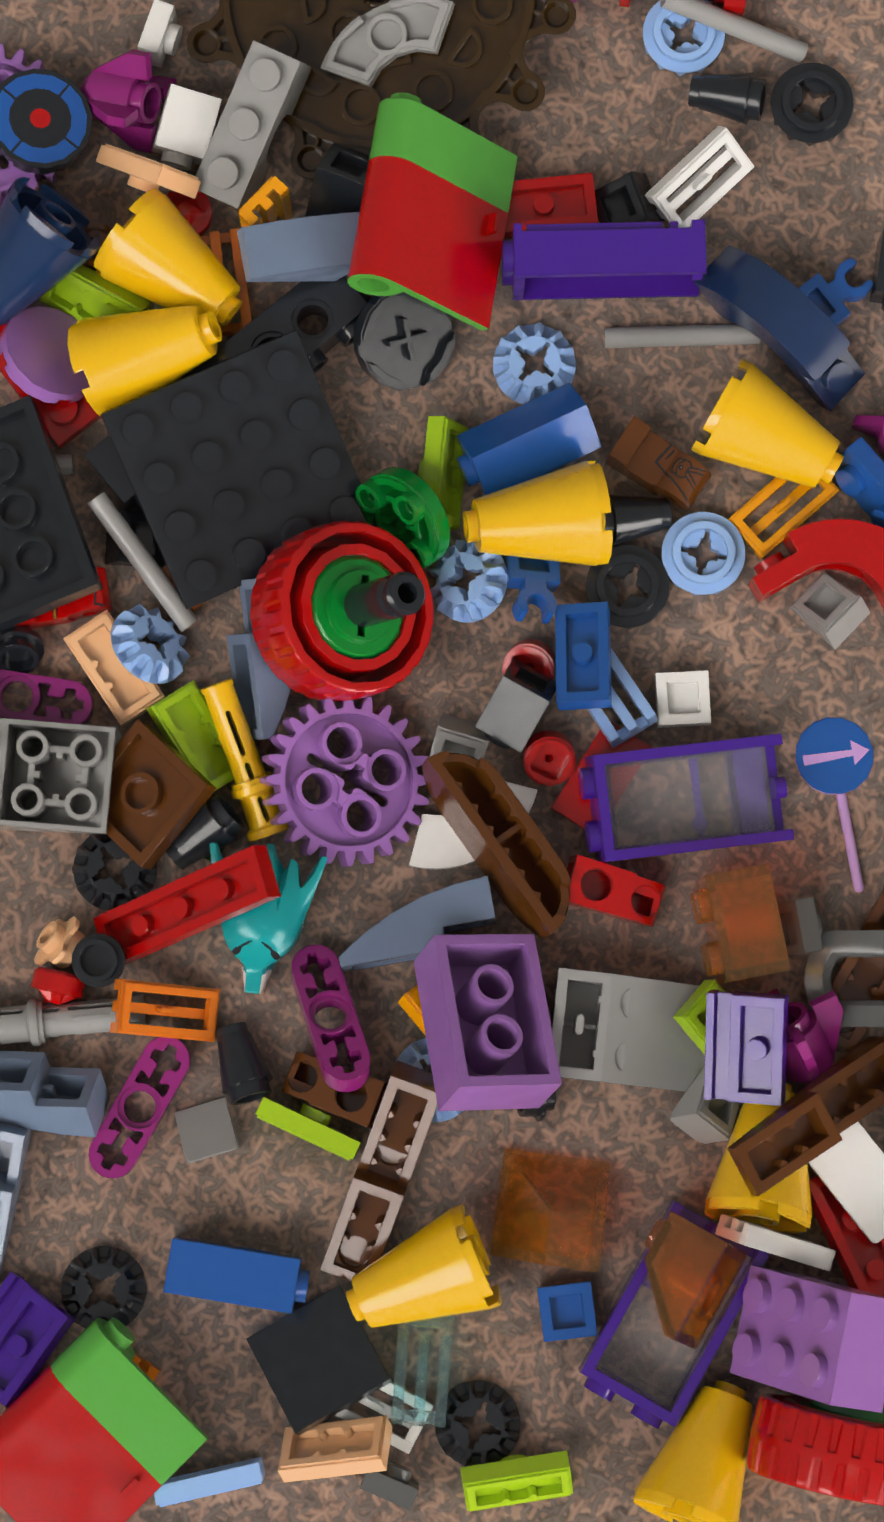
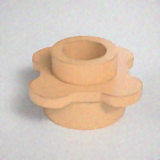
M73 916L68 921L57 919L47 924L37 939L36 946L39 950L35 955L34 962L42 966L49 961L59 969L68 967L72 963L74 948L85 938V935L78 930L80 920Z

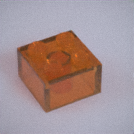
M769 863L705 875L697 882L698 889L694 890V893H690V901L696 925L703 923L706 925L709 942L701 945V955L707 977L716 975L717 982L721 986L777 975L791 970Z

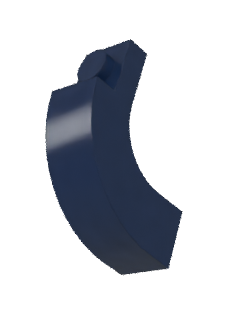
M728 245L707 267V272L703 274L702 280L694 281V284L720 316L747 329L768 345L786 363L808 393L822 408L831 411L864 376V371L847 350L851 343L838 327L801 290L758 258Z

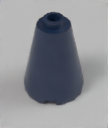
M27 177L18 178L12 183L0 207V325H5L93 257L101 247L99 234L97 233L91 239L85 230L90 220L80 209L59 192L43 183L37 191L26 187L25 185L30 180Z

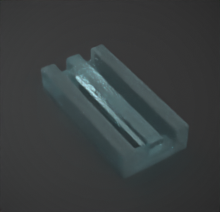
M453 1316L399 1324L391 1424L402 1425V1422L413 1423V1426L432 1424L434 1427L445 1428ZM409 1326L420 1327L414 1410L403 1409ZM431 1328L441 1329L436 1411H425Z

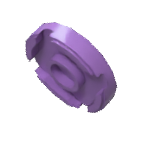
M43 306L26 308L8 322L0 337V355L3 352L4 359L7 362L4 368L10 379L26 394L43 402L57 404L59 400H71L69 403L79 401L84 396L82 389L90 387L84 370L74 374L67 344L68 329L78 321L58 309Z

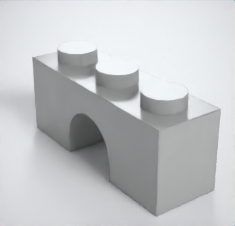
M253 40L196 173V177L201 181L198 191L240 209L260 189L270 167V163L267 162V154L273 136L286 115H292L312 67Z

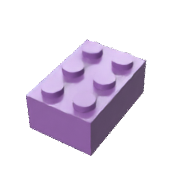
M434 935L414 960V967L438 1111L540 1108L561 1086L562 1081L535 935Z
M751 1265L748 1281L743 1291V1307L737 1337L732 1348L733 1358L730 1373L828 1405L882 1413L884 1406V1296L803 1274Z

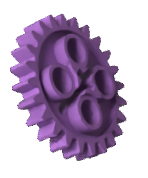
M372 697L360 699L356 707H354L353 700L337 702V707L332 699L318 700V712L310 704L299 707L302 722L294 717H288L282 721L289 736L276 734L270 737L269 740L280 751L278 754L262 757L263 762L274 767V774L260 778V783L274 787V794L262 800V803L269 806L278 805L280 812L273 817L270 823L272 825L287 823L290 826L283 839L285 843L294 842L300 838L303 839L300 855L310 856L320 848L319 858L320 856H326L328 858L326 864H331L336 854H338L341 867L353 866L356 854L362 864L374 863V849L381 856L393 854L390 838L398 843H405L410 840L403 828L404 824L411 826L421 824L422 820L412 809L414 806L429 804V800L426 797L417 793L418 786L426 785L424 776L418 774L417 767L423 765L428 756L413 755L412 749L420 742L421 738L420 736L403 737L402 732L408 724L406 718L393 723L388 722L391 715V706H382L372 713ZM332 730L339 732L345 740L346 748L340 758L331 754L327 747V739ZM308 754L313 755L320 764L332 772L338 773L349 770L350 773L347 780L356 787L381 796L385 800L384 806H379L372 797L361 789L342 790L345 781L334 773L332 774L322 768H316L308 763ZM377 757L383 759L389 767L390 775L384 785L379 784L372 775V764ZM307 776L313 777L320 786V797L315 804L309 803L302 794V784ZM352 803L358 804L364 812L365 820L363 826L358 831L354 830L347 821L346 813Z

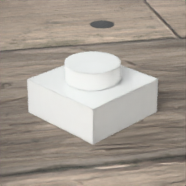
M154 0L137 47L140 51L150 52L151 65L161 68L166 54L171 56L176 54L181 41L183 26L177 24L178 19L174 5L159 0Z
M708 670L655 673L657 728L711 724Z

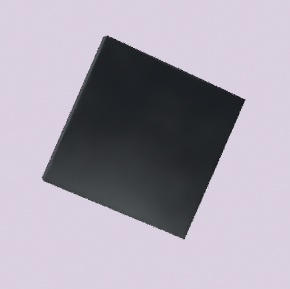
M340 1285L246 1339L293 1431L298 1436L392 1382L361 1321L358 1322L355 1319L346 1293Z

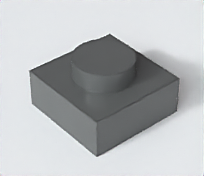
M814 897L769 906L778 958L823 950L821 941L822 922L819 914L816 912Z
M388 1460L387 1471L364 1474L360 1489L410 1510L419 1490V1483L410 1480L413 1473L412 1470Z

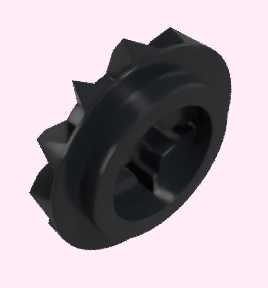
M803 63L787 70L776 82L770 101L774 125L781 128L787 135L788 140L795 139L805 142L808 146L824 141L831 142L847 127L854 105L853 94L846 79L835 69L820 63ZM801 87L813 99L825 98L830 95L819 109L821 122L810 111L794 114L803 103V90Z
M619 545L612 547L611 558L608 564L591 566L589 568L585 592L589 603L608 601L610 625L632 629L650 623L662 611L669 595V578L663 563L649 550L636 545ZM634 567L639 570L636 574L635 586L642 590V593L647 595L648 598L641 595L639 597L630 595L619 607L616 605L619 589L612 585V581L606 579V577L624 580L628 573L631 574Z
M91 834L78 846L72 866L74 881L80 894L93 906L109 911L152 891L157 878V863L151 870L141 868L134 860L128 862L129 865L123 869L124 882L127 888L123 889L121 884L117 883L112 877L100 878L97 881L94 878L101 875L100 872L106 868L103 849L106 848L107 852L110 855L112 854L117 860L131 858L107 834Z
M98 1246L82 1252L71 1261L61 1279V1302L67 1312L75 1318L74 1322L84 1328H87L98 1317L106 1321L113 1317L127 1326L139 1315L146 1300L147 1282L141 1266L129 1253L116 1247ZM87 1272L92 1277L96 1276L102 1281L109 1276H114L117 1272L121 1274L115 1280L116 1284L112 1289L113 1294L116 1296L115 1300L121 1305L120 1307L106 1299L93 1303L90 1307L86 1305L91 1300L90 1296L95 1290L90 1283L91 1279L86 1275Z
M483 1380L463 1382L452 1388L443 1397L437 1408L435 1433L438 1442L447 1456L464 1467L500 1461L509 1455L519 1439L521 1424L517 1405L508 1392L492 1382ZM483 1401L487 1403L485 1407L487 1412L486 1421L501 1431L500 1434L493 1431L491 1433L482 1432L479 1439L475 1440L474 1446L470 1447L469 1428L463 1425L462 1421L456 1420L455 1416L462 1418L465 1416L474 1417L477 1409L481 1408Z

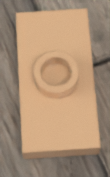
M107 143L105 145L101 144L95 161L130 175L127 185L145 192L154 188L159 189L161 186L195 199L201 181L196 176Z
M105 610L63 639L119 724L124 727L147 712V708L162 700L165 696L157 684L137 678L121 664L111 643V628L114 619L108 610Z
M387 1415L320 1423L299 1436L295 1434L292 1427H285L278 1472L285 1483L387 1471L393 1427Z

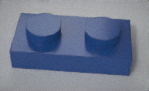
M860 437L841 454L844 456V459L834 477L841 490L853 497L868 514L872 524L884 528V462L866 441Z
M608 601L557 605L555 611L556 703L559 711L611 708V637Z

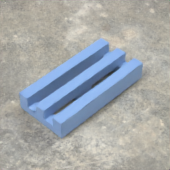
M611 648V672L641 715L640 718L634 720L612 686V708L625 727L616 731L601 708L587 709L612 748H615L658 722L656 713Z
M262 1457L171 1477L154 1493L156 1506L164 1507L261 1484L266 1476Z

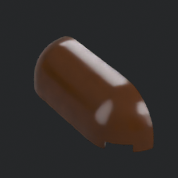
M450 751L440 752L427 758L422 766L424 780L433 801L485 876H488V880L515 917L534 934L544 938L549 937L565 921L569 906L571 879L562 860L500 773L483 758L478 760L465 754L449 753Z

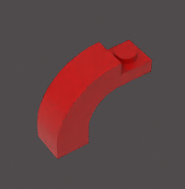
M851 519L822 520L798 527L788 532L782 541L790 556L784 558L780 551L761 561L754 567L757 575L752 577L748 584L759 603L808 574L822 570L843 571L862 580L872 590L884 609V528L868 522Z

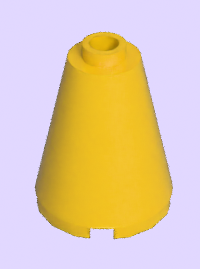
M156 188L147 191L129 208L135 215L123 227L116 223L108 234L94 260L93 267L97 269L95 272L103 279L164 308L198 304L205 312H213L222 326L227 325L242 305V301L237 298L241 286L167 195L161 193Z
M196 304L82 318L68 329L67 344L74 374L84 370L90 387L82 389V392L87 402L96 414L100 416L103 412L177 381L216 355L218 350L217 343L222 341V331L214 313L211 311L205 312L200 305Z
M742 358L737 368L746 372L742 381L734 376L731 377L703 427V430L711 434L708 442L704 445L696 440L691 450L705 457L812 488L816 487L819 480L829 484L844 459L843 455L836 452L840 441L749 360Z
M582 461L473 499L471 510L463 511V530L466 542H475L476 549L480 553L591 566L608 564L612 553L613 535L612 530L605 531V513H611V505L603 469L600 463L595 464V461Z
M786 1083L785 1102L795 1095V1093H792V1086ZM743 1103L705 1200L704 1213L712 1220L719 1222L721 1214H725L786 1234L804 1233L807 1227L810 1228L813 1217L808 1163L757 1197L751 1195L727 1149L780 1106Z
M463 1204L451 1207L352 1277L353 1289L346 1291L347 1300L355 1319L358 1322L366 1319L371 1328L489 1310L503 1303L499 1285L496 1284L490 1287L486 1276L490 1275L488 1265H491V1262L470 1215L465 1216V1206Z
M719 1380L715 1382L714 1387L703 1386L635 1488L633 1502L637 1506L669 1522H673V1519L679 1522H739L753 1411L752 1404L744 1400L746 1391L733 1384Z

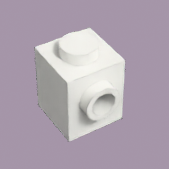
M171 84L166 95L151 151L162 154L160 161L175 168L191 170L192 163L200 166L211 141L222 99Z

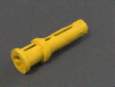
M230 678L200 690L205 697L219 741L235 780V783L231 785L232 798L240 801L250 829L246 833L248 841H255L290 828L287 823L278 825L270 823L280 810L278 805H263L262 800L274 794V787L260 783V778L272 775L271 771L265 772L250 727L233 686V679ZM226 711H228L230 719L232 721L234 730L236 732L237 738L242 749V754H240L238 746L236 744L234 735L232 733L230 724L226 716ZM246 763L251 773V777H249L245 768ZM258 797L260 798L262 807L266 815L265 819L263 817L262 811L258 803Z

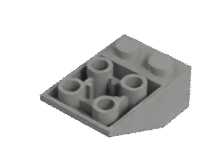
M0 718V829L107 834L117 728Z
M558 968L556 971L551 1027L561 1078L686 1092L701 1070L705 1068V1055L673 1016L699 985Z

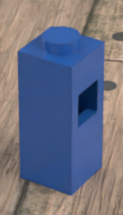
M567 383L457 435L464 455L456 458L468 486L478 484L484 495L542 476L601 448L602 445L587 404L574 387Z
M176 1236L172 1238L163 1292L291 1314L294 1311L295 1301L302 1303L306 1301L311 1271L301 1269L303 1257Z

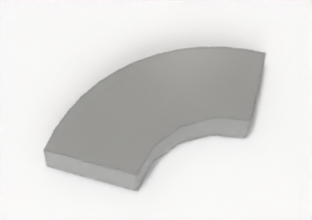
M390 0L388 3L378 6L361 17L358 16L332 43L321 65V69L372 87L381 70L400 56L415 52L438 55L455 4L449 0Z

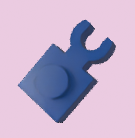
M854 258L845 260L838 266L833 281L829 284L820 273H817L798 288L836 326L848 319L851 314L843 303L845 301L857 302L864 299L874 284L870 279L860 287H851L847 284L845 275L850 273L857 264Z
M502 555L507 568V588L519 589V595L512 607L515 620L523 621L528 612V604H534L541 610L542 623L548 624L557 607L556 599L551 592H555L561 582L559 562Z

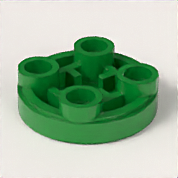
M388 467L357 487L355 491L356 499L366 522L373 526L374 514L377 521L376 526L387 530L391 535L402 541L417 558L422 569L430 566L446 553L450 542V527L446 512L437 495L419 476L404 468Z

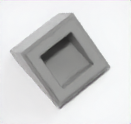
M826 570L790 607L834 650L870 614L862 596Z
M443 713L429 757L440 752L450 751L449 753L465 754L478 760L480 758L484 759L489 740L483 731L475 727L477 723Z
M703 1068L673 1109L670 1121L698 1142L709 1144L727 1141L732 1134L740 1103L728 1102L725 1099L704 1100L705 1068Z
M226 1097L174 1112L187 1164L240 1149Z

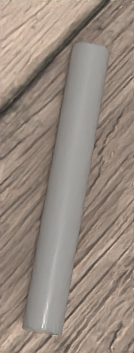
M661 0L660 7L798 63H801L806 56L808 50L807 43L702 0Z
M737 324L604 328L605 348L761 344V340L757 336Z
M101 493L87 503L180 631H184L195 623L198 618L190 608L186 609L176 588L106 493Z

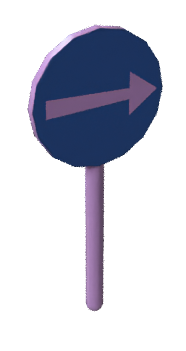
M827 717L812 723L801 734L796 745L795 763L800 776L812 789L824 794L836 795L853 888L855 892L860 893L864 890L846 793L855 790L867 779L873 766V747L868 735L857 724L844 718Z

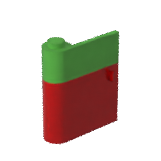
M395 93L391 95V98L382 100L378 106L347 283L349 286L359 292L374 296H391L405 292L481 331L489 329L518 156L422 104L421 99L415 95Z
M100 1317L96 1318L0 1415V1506L16 1522H126L209 1438L132 1360L135 1352L131 1344L135 1341V1338L130 1330L116 1318L112 1317L109 1321Z

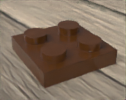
M139 719L135 721L115 746L107 835L141 868L151 870L217 788L147 722Z

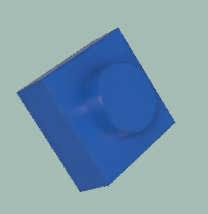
M590 1280L537 1287L544 1342L598 1336Z

